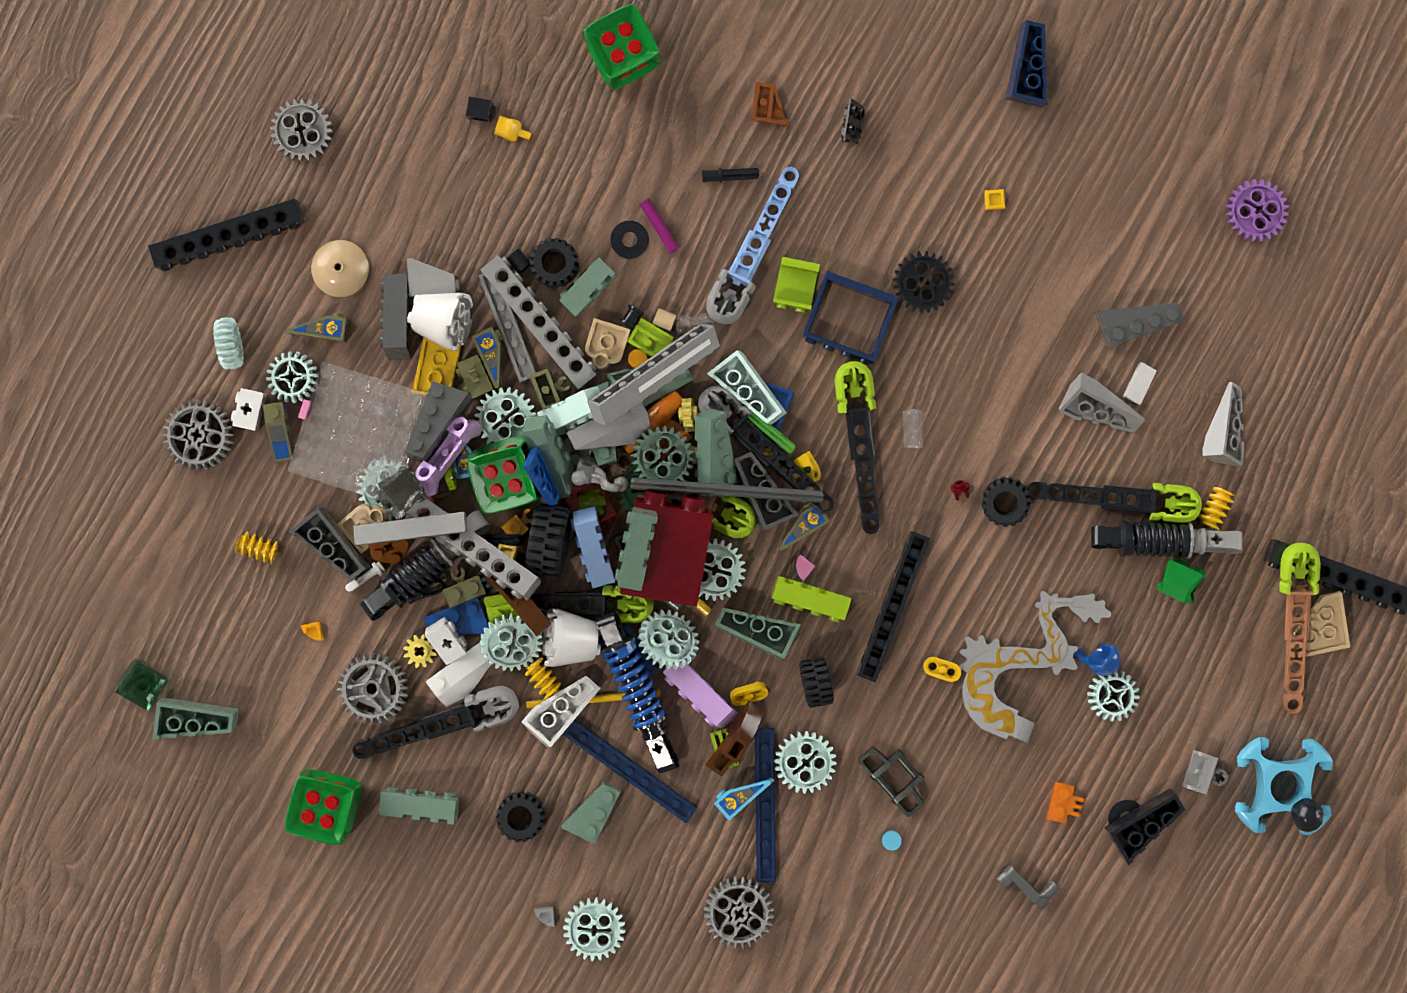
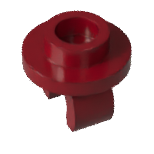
M957 480L951 485V492H953L957 501L959 500L960 493H964L966 498H969L968 490L970 485L968 482Z

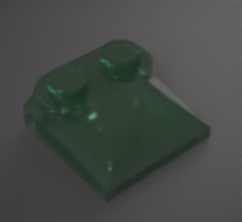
M136 658L127 667L114 691L148 711L170 678L147 665L145 661Z

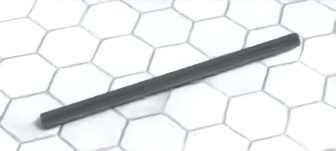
M632 478L630 484L631 489L818 503L823 501V492L645 478Z

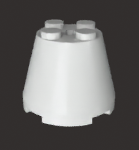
M464 293L415 295L412 312L408 314L407 322L411 324L412 330L448 350L458 351L459 345L465 344L472 325L470 308L473 307V302L470 295Z
M549 609L547 618H550L549 621L552 625L544 630L542 652L547 657L544 665L556 667L594 660L595 656L600 654L601 649L600 644H598V636L601 635V632L597 627V623L561 609Z

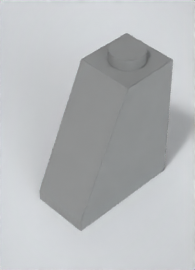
M407 258L410 298L413 299L415 295L457 293V291H460V280L456 279L454 274L415 259Z

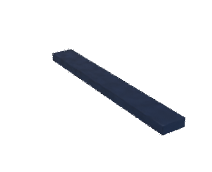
M574 719L562 733L566 738L685 823L688 822L696 811V805Z
M758 728L755 733V782L769 778L774 779L766 789L755 797L757 882H776L774 728Z

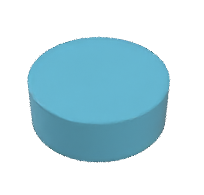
M887 831L882 836V844L888 850H896L901 845V837L896 831Z

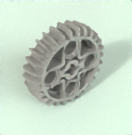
M196 400L195 405L193 401H188V407L185 403L181 404L182 409L175 407L174 409L177 413H169L172 420L165 419L169 426L162 427L168 430L162 436L168 439L163 442V444L169 445L165 451L173 452L169 457H177L175 460L177 464L182 461L181 467L185 468L189 464V470H193L194 466H196L197 471L201 470V465L204 470H208V464L211 467H215L214 461L222 463L220 457L227 458L224 452L231 451L227 447L228 444H234L233 441L229 440V437L235 436L229 433V430L234 429V427L227 425L231 422V419H224L227 413L223 412L220 414L222 408L217 407L214 409V403H211L208 407V401L205 400L202 405L200 400ZM202 411L206 413V420L203 422L199 420V414ZM193 412L190 424L179 422L183 416ZM213 416L219 422L222 432L211 429ZM178 426H182L183 428V434L181 436H177L176 434V428ZM195 433H200V434H202V437H201V438L196 437V436H195ZM219 434L221 442L216 445L213 442V438ZM175 439L186 441L183 453L178 449ZM207 446L218 448L213 455L204 459ZM193 449L198 451L196 459H192L190 456V452Z
M734 877V882L731 883L729 878H727L726 885L720 882V889L714 886L715 894L709 892L712 900L706 899L705 901L710 906L704 907V911L709 912L704 914V918L710 920L705 924L706 926L712 925L709 933L715 931L713 938L716 939L720 936V944L726 940L727 947L733 943L736 949L738 943H740L742 949H744V943H748L749 947H751L752 940L757 944L759 943L758 936L762 939L765 938L762 933L763 931L766 933L770 932L766 926L773 925L769 919H774V914L769 912L774 911V907L768 905L772 904L773 901L772 899L766 900L770 894L769 892L763 894L764 886L758 889L759 882L752 885L751 878L746 883L744 877L741 878V882H738L737 878ZM732 889H742L737 899L726 893ZM747 892H752L755 897L753 900L748 901L744 898V895ZM721 898L728 900V904L724 907L719 906L717 903ZM758 899L763 906V916L753 910ZM715 909L725 915L720 926L715 918ZM742 909L743 915L739 914L736 916L735 910L739 911ZM752 919H759L761 921L757 927L751 926L750 922ZM726 925L734 927L731 933H726L723 929ZM742 926L752 932L746 936H736Z

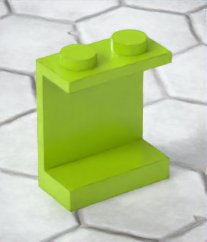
M782 257L773 304H776V308L787 310L788 307L795 308V312L806 314V311H810L820 264Z

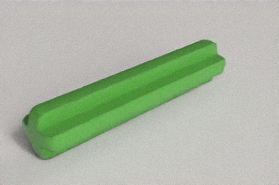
M754 412L751 413L748 419L789 454L795 450L796 445L771 424L764 422Z

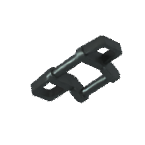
M872 747L859 758V764L869 774V777L875 780L890 796L894 805H897L907 817L912 816L924 805V800L915 789L925 778L924 775L916 771L902 755L903 752L900 749H897L887 758L876 747ZM872 753H875L884 761L874 771L864 762V759ZM896 761L913 777V780L898 793L881 776ZM910 792L919 802L912 810H908L900 802Z

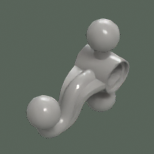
M594 457L580 459L577 470L572 474V482L579 486L597 483L601 485L603 490L622 492L629 485L628 480L622 476L617 477L613 484L609 483L606 473L598 467Z

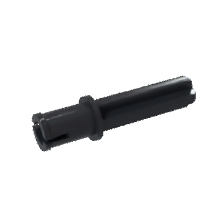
M758 168L702 170L703 183L759 179Z
M487 534L486 536H480L493 546H498L499 544L521 545L523 538L519 534Z

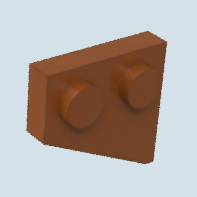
M755 82L750 121L787 126L788 121L785 119L776 86L774 84Z

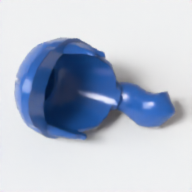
M1099 644L1102 648L1096 649L1089 656L1080 648L1073 654V658L1079 660L1083 665H1088L1095 674L1100 676L1115 673L1121 665V655L1115 645Z

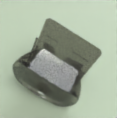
M399 467L398 473L378 483L380 490L377 493L383 506L391 504L390 514L396 518L402 519L415 503L426 500L424 487L406 467Z

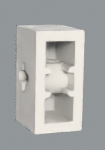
M241 388L235 398L237 407L231 415L232 426L259 431L263 415V405L265 404L267 394ZM249 406L252 410L247 412L244 411V408Z
M443 617L426 628L425 637L445 664L448 665L466 654L467 642L463 636L457 634V629L453 622Z

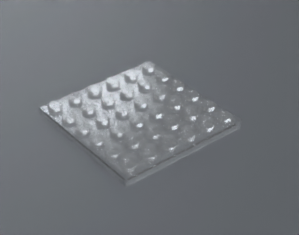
M322 361L318 372L319 377L316 379L318 384L314 385L315 391L312 392L310 398L311 405L307 419L303 420L288 471L395 505L409 461L405 449L427 393Z

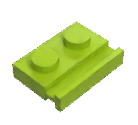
M641 318L627 342L652 357L670 345L674 337Z
M500 594L484 597L489 622L495 624V618L502 620V615L509 618L510 613H512L513 618L517 617L516 612Z

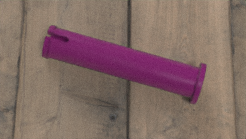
M650 199L641 202L639 206L667 248V254H671L679 249L681 246L677 245Z

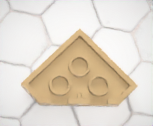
M1337 591L1320 595L1310 609L1309 640H1306L1305 657L1350 647L1342 592ZM1299 625L1293 634H1300L1302 627ZM1297 644L1295 645V648H1292V650L1295 652V658H1298L1296 656L1297 649H1300V647Z

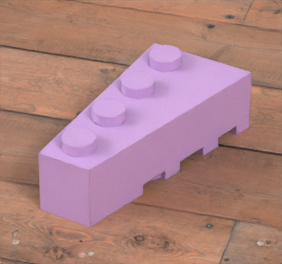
M686 664L684 668L679 666L677 670H674L672 666L669 670L665 669L663 671L666 675L664 679L672 687L676 685L680 689L678 693L685 700L689 698L693 702L691 706L698 713L702 711L707 716L705 718L706 722L712 727L716 725L723 729L738 714L689 664Z

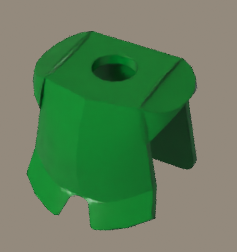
M1172 559L1167 563L1163 581L1157 584L1156 587L1160 592L1183 603H1194V592L1206 574L1198 566L1194 569L1188 568L1187 561Z

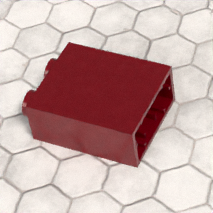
M645 490L644 498L634 497L633 507L656 511L658 519L657 523L654 524L653 540L650 541V555L648 561L646 560L647 568L642 591L619 587V592L622 595L697 607L714 515L711 509L705 508V499L683 496L682 504L667 502L668 494L665 492Z

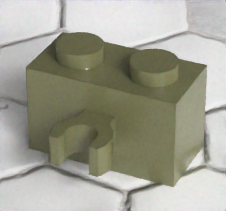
M478 354L457 363L456 373L460 380H464L466 386L463 388L472 399L475 400L494 390Z
M548 368L530 375L543 410L561 402L558 391L567 392L571 389L570 386L565 388L561 386V383L567 380L565 376L560 377L555 383Z
M463 567L460 568L462 573L460 577L455 576L454 571H452L451 577L457 581V584L443 589L449 607L488 593L484 582L481 580V575L465 580L466 571Z

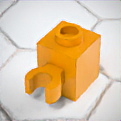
M526 509L523 512L522 518L515 515L501 528L507 535L519 534L523 536L530 530L526 524L532 523L533 519L527 518V513L531 510Z

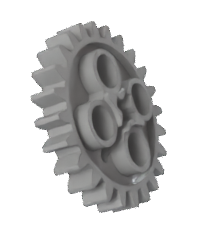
M301 98L299 104L295 99H293V105L286 102L287 108L284 109L280 106L279 108L282 112L274 113L278 117L277 120L271 119L275 126L270 127V130L275 133L270 136L273 139H277L273 144L279 146V152L285 150V157L291 154L293 161L297 156L300 162L303 161V157L310 161V155L317 159L318 151L324 154L322 147L329 148L326 141H332L328 134L334 132L328 129V127L333 125L332 122L327 121L330 116L328 114L323 115L326 111L324 108L318 110L320 106L318 103L312 106L313 102L310 99L307 104H305L303 98ZM297 114H300L301 125L305 128L303 130V135L306 140V147L303 146V137L298 132L301 130L299 121L297 119ZM309 114L313 115L312 122L305 123V117ZM288 119L295 120L292 127H286ZM312 133H317V139L314 142H310L309 136ZM294 137H298V144L295 146H291V139Z

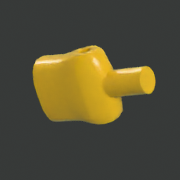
M500 115L494 135L503 137L511 142H515L518 137L527 140L531 137L530 132L521 129L522 124L520 121Z

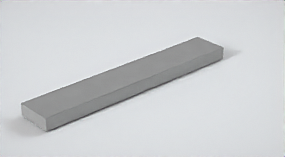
M484 274L478 275L520 383L531 379L530 375L537 372L513 310Z
M458 512L353 526L354 543L356 546L467 532L466 513Z

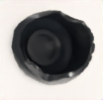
M1303 798L1292 806L1291 814L1299 830L1312 832L1323 824V809L1312 799Z

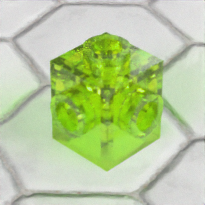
M588 489L582 493H577L579 510L595 506L598 517L604 514L603 507L607 506L605 496L600 495L599 489Z

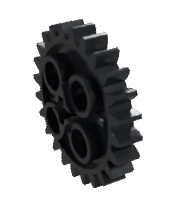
M918 251L917 257L911 253L909 255L910 260L907 258L903 259L905 265L900 263L897 265L901 270L894 271L898 277L892 279V281L897 282L893 289L899 290L895 296H902L899 302L906 301L905 308L911 305L912 312L919 308V312L923 313L924 308H926L927 312L930 313L931 307L937 311V304L943 307L945 305L943 299L949 301L950 298L947 294H953L954 292L949 289L955 286V283L950 282L955 277V275H949L952 268L947 269L945 267L948 261L942 263V256L936 259L935 252L931 257L928 256V251H925L924 256ZM918 264H923L926 267L924 274L917 271ZM934 268L933 273L926 281L928 285H924L917 296H914V292L921 284L919 279L923 280L930 269ZM939 275L942 283L939 285L934 284L932 277ZM907 280H913L915 282L914 289H908L906 287ZM922 291L930 292V300L922 298Z

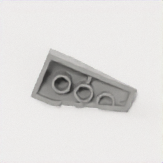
M1080 373L1070 384L1059 407V412L1075 420L1087 419L1097 425L1099 422L1109 424L1111 428L1133 433L1145 421V418L1101 383L1083 373Z
M1234 382L1228 383L1205 436L1202 452L1203 456L1212 462L1242 467L1244 456V442H1241L1240 430H1244L1240 420V414L1243 412L1242 388Z
M641 402L629 409L626 414L615 419L612 424L605 426L595 422L593 419L568 431L567 435L574 450L596 449L609 446L617 447L620 445L629 446L636 445V439L643 440L640 434L645 433L648 436L647 430L651 429L648 413Z

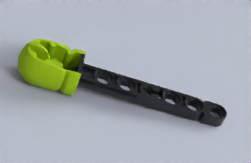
M850 361L844 363L835 375L836 398L839 401L837 407L838 413H846L851 460H854L859 508L863 514L860 516L862 529L868 534H875L879 530L880 524L879 515L876 514L878 506L872 458H875L869 412V410L876 409V402L873 399L875 395L873 377L866 365L861 362ZM862 373L864 381L861 382V385L865 386L866 396L864 398L867 402V407H861V404L858 403L853 404L851 409H846L847 399L845 398L844 389L847 388V384L844 383V376L845 382H849L850 388L846 390L850 393L851 398L860 397V392L863 390V387H859ZM857 425H862L865 428V433L862 436H857L854 432ZM860 444H864L867 447V452L864 455H859L856 451L857 446ZM862 463L869 466V470H866V476H871V479H859V477H863V472L859 471ZM864 482H869L872 486L871 491L868 493L861 491V485ZM866 501H871L874 505L873 510L870 512H866L863 509ZM869 520H873L876 523V527L872 531H868L865 527L866 522Z
M1032 482L1027 486L1030 498L1046 500L1047 498L1050 501L1098 505L1102 506L1101 509L1148 513L1149 520L1157 522L1161 519L1167 523H1189L1199 516L1202 507L1201 498L1198 493L1191 487L1166 484L1163 486L1161 483H1153L1151 490L1104 485L1103 488L1056 483L1047 485L1046 482ZM1038 485L1041 492L1038 496H1033L1030 493L1031 486ZM1057 487L1060 490V495L1057 498L1051 497L1049 494L1050 488ZM1071 489H1076L1079 492V497L1076 500L1068 496ZM1082 489L1086 490L1084 494H1091L1092 491H1095L1098 498L1091 501L1090 497H1084L1085 501H1081L1083 496ZM1156 491L1160 494L1174 493L1176 497L1187 495V497H1182L1181 500L1176 499L1175 496L1165 499V508H1169L1171 512H1174L1175 509H1180V512L1173 513V515L1166 514L1165 512L1154 513L1155 506H1159V498H1156ZM1113 492L1117 495L1116 503L1108 502L1107 495ZM1133 494L1136 496L1137 502L1135 505H1129L1126 502L1128 495Z
M604 585L602 592H555V594H532L530 597L535 604V598H538L537 603H542L544 599L551 603L548 608H545L544 604H538L537 607L542 613H548L550 608H554L577 616H603L609 614L607 609L611 608V600L607 599V595L612 597L621 595L624 597L617 600L618 609L624 612H617L621 623L642 622L652 614L654 607L653 599L635 596L631 599L632 596L620 594L618 585L616 587ZM500 593L485 594L480 600L481 609L487 612L484 605V597L499 595ZM581 599L589 601L590 605L587 609L579 606ZM560 600H569L570 607L566 609L562 608L560 606Z

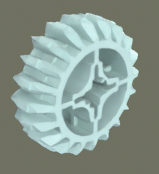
M220 318L214 322L213 327L216 354L224 369H237L242 366L244 359L239 328L233 318Z
M289 351L288 358L285 353H281L282 360L275 357L274 359L277 364L270 363L269 365L273 367V370H267V373L272 374L271 377H266L267 381H272L268 388L275 387L271 393L273 395L279 393L277 399L281 400L284 397V402L286 403L290 401V398L292 403H296L297 397L302 402L304 400L303 394L307 398L310 397V394L307 392L308 390L315 392V389L311 387L312 384L318 385V382L314 381L313 378L319 377V374L312 373L317 370V367H310L313 364V360L310 359L306 362L307 355H303L300 359V352H296L294 356L293 352ZM294 362L302 364L307 373H298ZM288 363L287 371L284 374L278 375L280 369ZM292 372H294V375L301 376L294 378L292 383V380L286 378L292 376ZM307 379L304 387L297 392L298 383ZM278 381H286L291 393L285 392L280 387Z
M1116 671L1106 677L1098 675L1100 680L1092 679L1096 685H1089L1093 692H1087V695L1093 696V698L1089 699L1088 703H1095L1091 706V710L1098 709L1096 715L1100 716L1103 713L1102 719L1104 720L1109 716V720L1113 722L1116 716L1117 720L1121 721V714L1128 718L1127 711L1134 713V709L1131 706H1138L1134 699H1140V696L1134 695V693L1138 692L1139 688H1132L1136 681H1130V675L1124 677L1125 672L1120 671L1119 674ZM1119 680L1124 685L1113 688L1108 681ZM1104 685L1105 695L1099 701V692ZM1111 691L1117 693L1115 695L1117 696L1116 700L1110 698L1112 696L1110 695ZM1126 691H1127V692H1128L1127 701H1126V703H1125L1124 706H1123L1122 696H1123V695L1126 693ZM1114 703L1118 710L1108 711L1102 706Z

